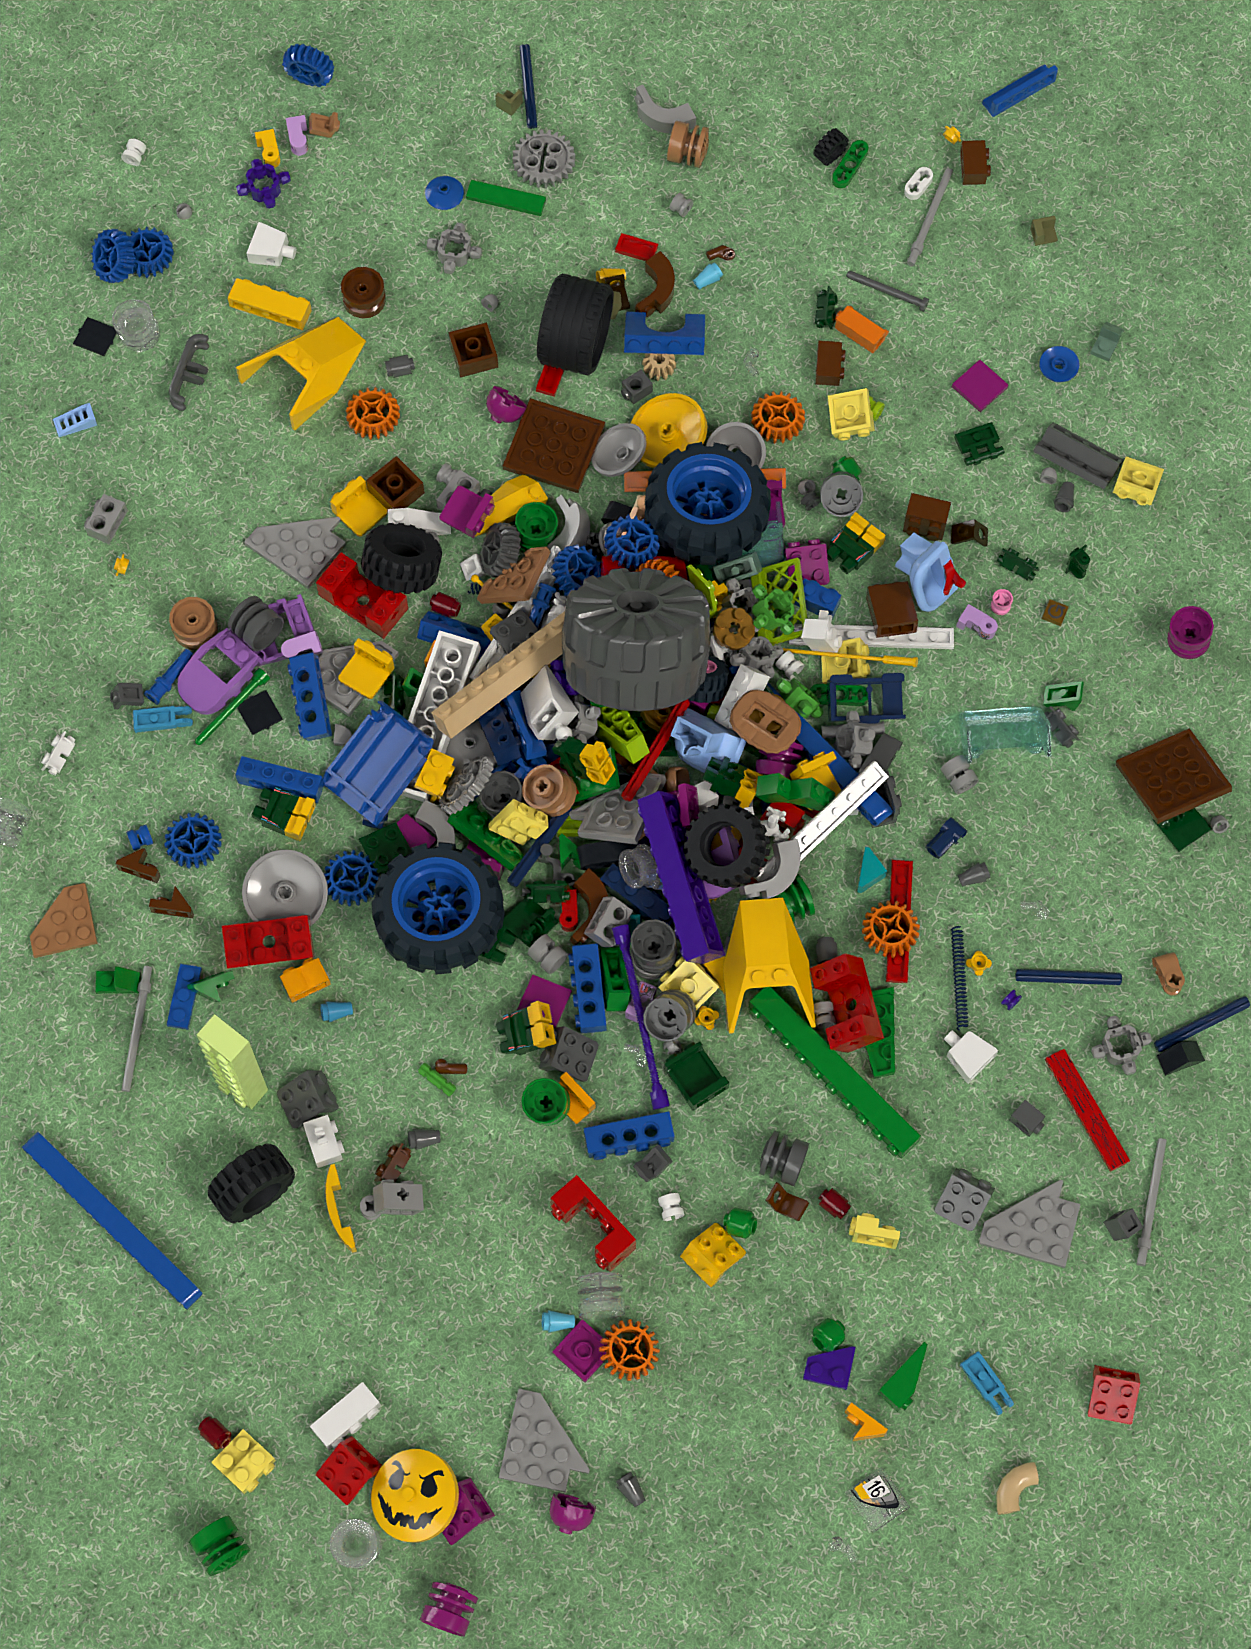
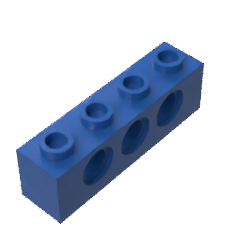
M313 652L290 657L288 672L292 676L294 683L291 684V690L297 700L295 712L300 717L301 724L298 725L300 736L307 741L331 737L332 731L319 657ZM309 673L308 680L302 682V675ZM308 693H312L311 701L305 702V696ZM316 713V719L313 722H309L310 714Z
M241 756L235 774L238 784L262 790L263 788L274 790L275 787H278L281 790L291 792L303 798L315 799V803L319 802L324 787L322 776Z
M598 943L572 946V953L568 955L569 965L574 966L575 974H571L572 987L576 986L577 994H573L574 1007H578L579 1014L575 1015L576 1028L580 1027L581 1034L607 1031ZM583 965H588L591 969L588 972H582L579 968ZM586 985H589L593 988V990L588 993L583 992L581 989ZM593 1006L595 1010L592 1013H586L584 1008Z
M669 1111L583 1128L588 1157L594 1158V1160L604 1159L607 1157L606 1155L613 1153L616 1156L625 1155L628 1153V1150L636 1149L638 1152L650 1149L649 1146L654 1145L667 1147L671 1145V1142H674L675 1138ZM654 1129L657 1134L654 1137H648L645 1131ZM627 1133L635 1135L633 1141H626L623 1137ZM610 1137L614 1140V1143L604 1145L602 1140Z

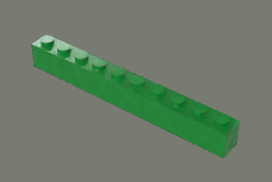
M764 987L749 1001L750 1014L757 1020L760 1018L765 1023L764 1027L772 1035L775 1033L780 1038L779 1042L787 1050L790 1048L795 1053L794 1057L802 1065L806 1064L810 1068L809 1071L812 1076L817 1080L821 1079L826 1084L825 1088L832 1095L836 1094L841 1099L840 1103L845 1109H852L857 1114L855 1117L863 1126L867 1124L872 1129L871 1134L878 1141L883 1140L888 1145L886 1147L893 1156L904 1157L920 1141L921 1135L835 1050H831L829 1044L771 987Z

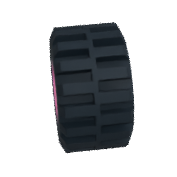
M709 655L705 680L700 684L696 693L689 698V701L711 703L724 698V695L727 693L729 667L723 660Z

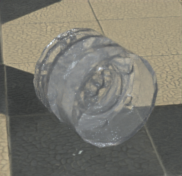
M131 299L122 302L114 310L112 324L123 346L128 350L144 352L151 349L158 342L160 327L147 303L138 299Z
M0 797V845L18 848L21 843L20 838L24 836L21 828L28 826L32 812L21 803L5 797Z
M595 1272L576 1278L577 1286L580 1287L577 1289V1294L588 1297L578 1301L579 1318L600 1320L625 1315L624 1298L614 1296L623 1292V1286L620 1285L623 1282L621 1274Z
M348 1519L341 1522L333 1530L330 1537V1550L333 1558L340 1565L353 1570L364 1569L371 1566L378 1559L381 1552V1538L378 1531L371 1524L360 1519ZM355 1539L363 1543V1545L359 1546V1551L351 1547V1544L355 1543Z

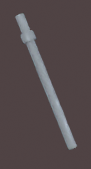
M950 168L945 169L919 235L911 246V254L907 261L909 266L915 265L918 255L923 251V243L953 173V170Z
M144 966L142 979L137 989L139 996L121 1091L130 1092L147 995L150 993L152 985L150 983L152 967Z
M1159 1138L1157 1142L1143 1229L1137 1244L1139 1252L1136 1265L1145 1266L1147 1252L1151 1248L1152 1240H1150L1167 1142L1166 1139Z

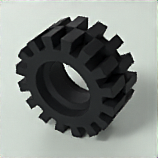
M833 128L827 132V135H823V139L818 141L819 144L815 146L813 155L825 166H829L834 160H837L849 144V138L837 128Z

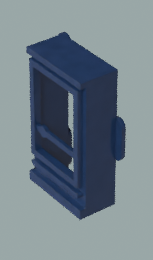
M884 673L882 678H853L850 674L832 675L827 680L828 722L846 721V716H837L836 685L868 686L866 691L868 692L869 715L859 716V723L877 724L880 720L906 719V714L903 715L902 701L904 674ZM871 684H882L883 715H872L871 692L873 689Z

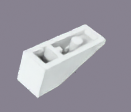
M412 508L388 509V523H404V525L409 526L411 524L418 529L426 530V533L435 532L437 535L451 534V526L440 520L439 516L441 513Z

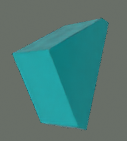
M865 847L858 893L864 892L884 879L887 873L885 867L869 847Z

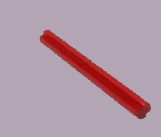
M688 699L676 704L649 747L650 753L643 757L623 790L621 797L625 801L631 802L669 740L677 717L683 716L685 710L689 707L690 702Z

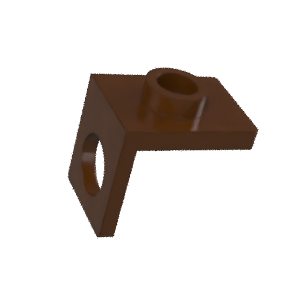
M777 1182L766 1198V1202L775 1212L796 1221H800L809 1205L807 1200L787 1193ZM777 1191H779V1197L777 1201L774 1202V1195Z

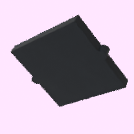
M87 317L82 328L78 329L79 333L73 345L105 356L110 345L114 344L113 340L119 329Z
M267 690L255 696H249V699L243 701L237 707L252 735L264 729L268 730L270 726L283 720Z

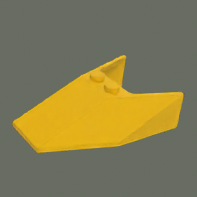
M336 317L290 338L237 366L238 379L243 384L276 355L280 356L307 380V383L289 413L292 429L296 430L339 391L366 340L343 320Z
M783 897L740 900L723 964L727 1031L734 1033L743 996L747 989L776 986H793L808 1018L809 1025L816 1027L809 960Z

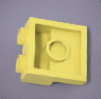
M867 388L828 396L831 431L835 438L845 441L849 440L851 435L858 434L859 437H866L870 435V432L875 431L873 412L870 409L869 390Z
M1125 457L1113 493L1117 494L1121 499L1130 498L1136 500L1140 505H1152L1164 469Z
M861 638L842 640V646L838 650V653L864 656H869L870 654L868 645ZM821 656L822 682L824 684H827V680L832 675L850 674L853 678H867L870 675V666L866 663V660Z
M512 799L489 823V830L523 846L531 838L537 839L548 828V815L525 803Z
M681 956L674 964L676 966L672 973L667 971L659 979L662 983L658 988L662 992L669 989H678L687 993L694 1001L697 1010L720 985L704 971L705 969L700 964L686 962Z
M863 1213L861 1216L852 1217L849 1235L853 1236L852 1242L896 1249L900 1231L895 1230L896 1228L892 1226H882V1228H879L878 1218H875L872 1214Z
M242 1429L211 1463L245 1494L247 1491L249 1493L258 1486L259 1482L257 1480L263 1474L267 1476L274 1469L275 1465L273 1463L276 1460Z

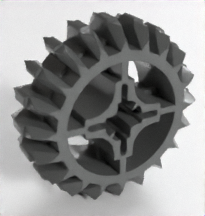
M504 522L494 523L493 526H490L489 531H486V537L483 538L482 551L480 552V561L482 562L481 566L484 568V573L497 578L503 574V569H513L510 563H518L521 538H519L520 534L517 528L513 527V525Z

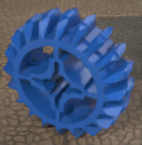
M295 44V46L291 45L285 52L282 65L284 70L288 72V75L293 77V80H298L300 83L311 85L312 87L314 85L321 87L326 86L332 79L335 66L333 61L329 59V56L324 55L323 51H319L317 48L311 47V45Z
M147 226L145 230H141L138 227V232L131 231L130 241L134 243L133 249L136 250L134 252L136 259L133 261L135 267L131 268L132 275L137 273V276L140 278L144 273L148 279L149 273H152L154 277H156L157 271L163 274V268L168 269V263H172V256H174L173 245L169 237L164 235L162 230L157 232L155 227L152 230H149Z
M118 229L103 230L102 233H98V238L94 239L95 245H92L93 253H91L93 256L91 262L94 263L92 269L96 271V276H99L100 280L108 283L123 282L124 279H128V274L132 273L131 268L135 267L133 261L136 259L134 257L136 250L133 249L134 243L130 241L131 237L127 236L126 232Z
M629 514L625 519L620 516L618 521L614 520L611 526L607 528V534L604 537V547L608 549L607 555H613L612 562L618 560L619 566L626 564L628 569L630 565H633L636 570L642 563L655 558L660 543H658V535H654L655 530L651 529V523L646 524L645 518L641 521L638 520L637 515L634 519H631ZM626 532V535L616 538L620 533ZM646 546L648 547L647 549H645V550L642 551V552H639V553L637 552L638 549H643V547H646Z
M578 544L567 546L564 550L559 551L553 559L554 564L551 568L555 571L551 575L556 577L554 583L559 584L558 590H564V596H568L571 590L577 591L583 585L585 578L592 575L597 578L601 577V562L596 560L597 555H592V549L586 550L585 546L579 547Z
M188 813L185 819L180 815V822L173 820L172 824L174 827L167 828L169 834H165L167 842L164 843L165 848H168L167 854L172 856L173 862L178 861L181 867L185 862L189 869L192 863L195 864L196 868H199V862L207 866L206 859L208 858L213 861L214 856L212 853L219 854L217 848L222 846L221 841H219L222 838L221 833H218L219 827L217 825L214 826V820H208L206 815L202 816L201 819L199 813H196L194 817L191 816V813ZM194 827L203 828L208 833L204 834V832H197L195 831ZM187 829V832L184 835L179 836L181 832ZM192 833H193V835H194V838H196V839H195V842H194V848H193V845H192V843H191V841H192ZM207 842H209L208 845L202 851L199 852L200 847L206 845ZM178 847L188 848L192 854L184 853Z
M344 850L343 857L336 854V861L330 859L329 864L331 866H325L327 873L324 875L328 885V895H332L333 901L339 899V904L341 905L347 900L349 907L352 905V901H355L356 905L359 906L360 899L367 903L366 895L374 896L372 890H374L379 878L377 876L379 874L376 872L378 869L373 867L375 861L370 862L369 855L364 858L362 851L358 856L355 850H352L351 855H348L347 851ZM356 864L359 866L356 868H351L349 865ZM342 869L343 875L339 878V881L334 883L337 872ZM369 873L367 883L361 887L360 880L364 878L365 874ZM348 874L350 876L353 875V877L355 876V882L353 880L350 881V879L348 880ZM346 888H352L355 891L347 892L343 890Z

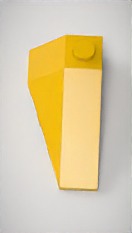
M526 475L506 481L491 495L495 505L494 510L490 516L487 515L480 533L477 532L475 537L489 531L490 526H493L494 523H511L515 521L518 510L525 504L531 502L546 504L548 497L539 482Z

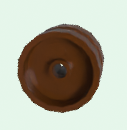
M356 267L343 276L341 293L343 305L348 313L354 317L364 319L376 316L383 310L386 303L384 280L380 273L372 268Z

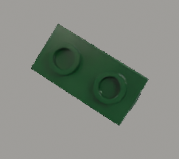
M828 286L827 290H820V293L817 294L816 307L823 309L816 310L815 324L818 328H824V325H828L833 330V322H835L836 316L834 310L835 305L838 303V297L830 286Z
M1087 545L1080 549L1077 547L1070 553L1069 561L1066 564V574L1071 572L1078 579L1085 577L1086 569L1090 563V557L1085 552Z
M1010 547L1008 550L1003 548L1002 551L1005 554L1004 556L1000 554L997 562L1000 563L999 565L1011 572L1015 566H1018L1019 568L1015 574L1027 581H1033L1036 576L1034 570H1040L1036 567L1037 562L1028 557L1026 560L1018 557L1020 553Z
M393 672V676H389L384 682V695H391V697L384 698V702L403 716V710L406 707L404 689L402 687L404 678Z
M557 880L553 881V884L534 881L533 884L526 885L531 890V893L527 894V900L532 902V904L547 903V895H551V903H566L567 900L571 899V894L567 890H572V887L566 881Z

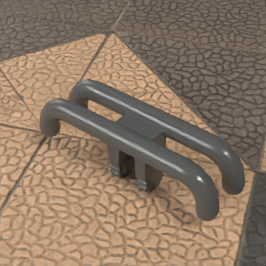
M195 334L187 340L169 386L170 403L179 411L186 409L184 404L185 398L179 395L183 381L197 385H203L204 379L201 376L188 371L206 375L209 370L201 364L191 362L196 350H207L209 348L207 343L209 337L205 334Z

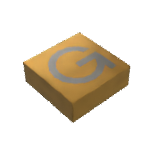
M1050 599L1042 619L1061 626L1069 606Z

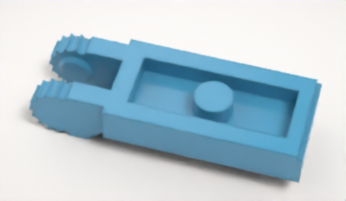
M168 706L134 710V731L137 733L192 726L193 720L190 718L176 719V715L191 714L192 708L189 706Z
M979 1351L960 1364V1367L997 1415L1003 1413L1002 1408L993 1398L998 1393L1009 1408L1014 1405L1012 1399L1005 1391L1004 1385Z

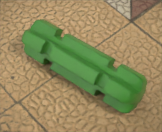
M423 1063L418 1069L419 1074L424 1078L427 1077L429 1082L438 1089H442L443 1093L447 1096H451L455 1092V1085L447 1082V1079L437 1071L431 1070L428 1064Z

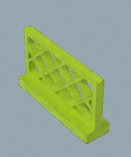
M798 557L764 567L759 574L751 576L752 588L761 584L766 588L767 593L774 588L781 589L784 592L790 588L792 583L797 584L798 589L794 593L791 603L798 602L800 608L796 614L792 615L793 619L791 622L794 626L797 620L802 622V627H804L805 619L808 618L801 564ZM795 565V571L791 577L784 574L789 566ZM776 571L778 573L772 583L769 582L767 573ZM782 576L789 579L783 589L776 586ZM768 602V609L774 611L775 608L771 605L773 602ZM763 627L758 631V637L767 638L772 646L802 637L803 630L793 631L789 635L782 633L781 636L775 638L774 632L777 628L766 630Z

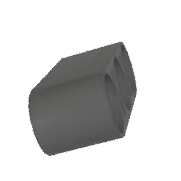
M883 733L861 766L858 774L873 761H876L884 771H887L903 742Z

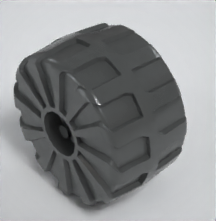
M626 568L610 570L609 574L597 578L592 575L585 578L583 585L577 591H570L566 601L562 628L563 666L569 685L591 702L626 711L664 709L689 699L696 693L700 684L704 682L707 672L711 639L710 613L707 598L700 590L695 589L694 585L688 580L676 575L671 578L667 577L664 572L656 569L644 568L641 572H630Z

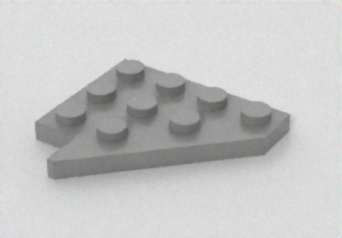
M339 517L257 527L244 542L248 548L307 589L310 588L346 546L344 540L332 533L341 522Z
M383 641L371 642L376 649L388 652L392 656L393 662L399 656L398 651ZM354 645L325 649L322 653L316 654L319 657L326 702L348 717L365 698V696L344 685L338 679L342 670L355 654ZM305 652V653H301L300 655L308 654V653H312V652ZM305 673L302 676V682L308 680L309 673Z
M648 773L631 802L625 801L621 797L623 790L628 784L626 782L619 789L607 792L570 811L569 815L572 820L582 821L578 829L579 837L637 845L645 826L643 818L638 813L639 805L637 800L662 791L666 783L665 775Z
M1059 1180L985 1221L979 1244L1065 1268L1081 1204L1059 1198L1063 1185V1180Z
M518 1389L499 1479L566 1493L570 1470L589 1474L590 1469L541 1393Z

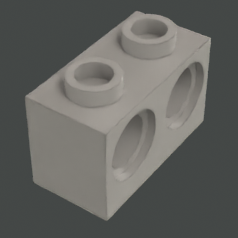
M459 469L436 499L437 508L443 511L458 486L470 487L468 490L479 495L481 492L479 481Z
M103 494L101 499L96 501L92 515L88 516L85 521L84 527L87 535L110 544L128 512L125 502ZM107 509H113L111 512H105ZM104 525L103 528L96 529L97 526Z
M603 897L584 934L602 947H613L616 944L612 928L627 925L633 910L615 897ZM614 910L616 911V918L613 915ZM604 928L606 929V932H607V933H606V936H604V933H603Z

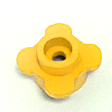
M945 126L946 131L943 133L945 139L952 144H955L957 141L961 142V133L953 126L951 128Z
M122 554L121 559H116L114 569L117 570L116 576H118V573L125 575L130 560L124 558L125 554Z
M976 951L972 958L966 961V966L972 968L977 976L983 975V971L992 965L991 960L981 951Z
M701 1006L698 1017L695 1018L694 1022L698 1026L702 1025L707 1030L714 1029L715 1020L719 1018V1013L706 1006Z

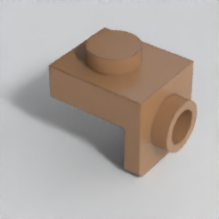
M333 112L330 117L311 113L309 116L310 134L331 138L339 130L340 121L338 120L337 112Z

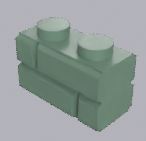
M756 551L742 555L727 563H719L713 567L719 585L722 583L726 585V582L731 579L741 580L759 574L762 571Z

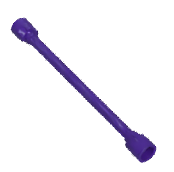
M629 925L617 926L612 928L615 944L619 945L624 957L627 978H629L630 991L635 1005V1013H637V1021H639L640 1035L643 1040L642 1043H644L643 1048L646 1051V1061L648 1062V1070H650V1078H652V1092H650L653 1110L669 1107L667 1091L659 1083L660 1080H658L659 1075H657L654 1053H652V1045H650L649 1032L644 1025L643 1005L629 951L631 942Z

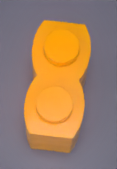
M309 958L302 963V966L298 968L290 967L284 970L280 976L292 1003L331 985L319 958Z

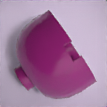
M494 386L486 399L487 409L492 415L491 419L499 424L501 422H515L524 414L527 405L518 396L508 394V390L500 386Z
M558 1493L556 1496L553 1494L549 1508L550 1517L553 1523L560 1527V1532L572 1534L573 1531L584 1530L591 1524L596 1506L589 1501L587 1505H583L582 1502L577 1500L579 1499L578 1497Z

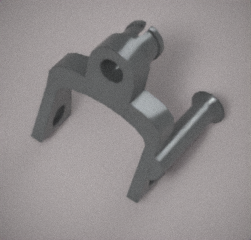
M543 844L540 848L541 855L536 862L552 865V884L553 881L568 880L571 882L569 885L573 887L576 882L574 876L570 873H561L560 861L549 857L553 852L552 846L550 844ZM523 888L521 896L526 897L528 893H531V890ZM547 895V901H550L551 895Z

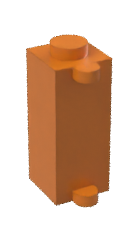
M847 306L843 311L840 310L834 319L836 321L835 329L871 353L878 349L889 333L888 330H884L854 310L852 306Z

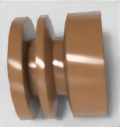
M676 120L670 136L667 161L680 164L683 157L687 156V166H691L693 158H695L694 166L700 168L709 146V128L703 127L699 135L700 127L696 125L692 133H690L689 123Z

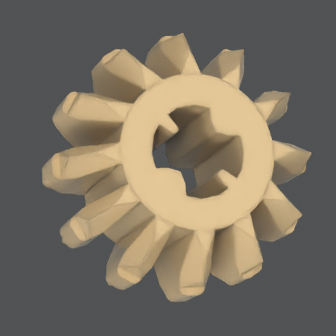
M646 353L645 358L642 360L645 374L649 373L650 379L656 376L657 381L660 380L661 376L665 380L668 378V375L672 376L676 368L674 354Z

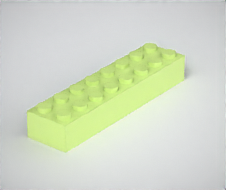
M214 1014L197 1034L200 1041L199 1046L205 1054L204 1057L208 1061L207 1064L211 1067L210 1070L214 1073L213 1077L219 1085L218 1088L226 1095L231 1093L235 1098L234 1101L242 1108L247 1106L252 1109L268 1091L249 1041Z

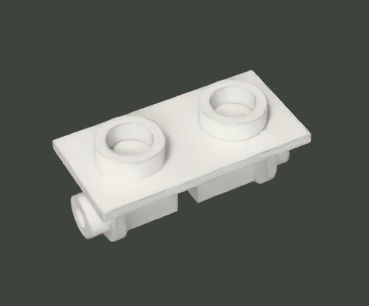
M66 731L60 736L58 734L55 736L51 743L54 748L51 753L47 752L41 761L44 764L41 769L42 771L48 768V772L54 776L60 773L66 762V759L60 757V754L68 757L75 746V739L73 737H64Z

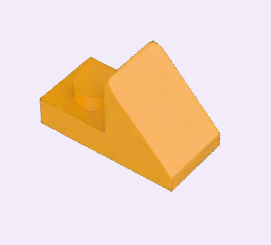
M852 1402L845 1411V1414L848 1415L846 1417L847 1420L855 1426H858V1424L862 1426L853 1441L885 1436L888 1431L887 1428Z

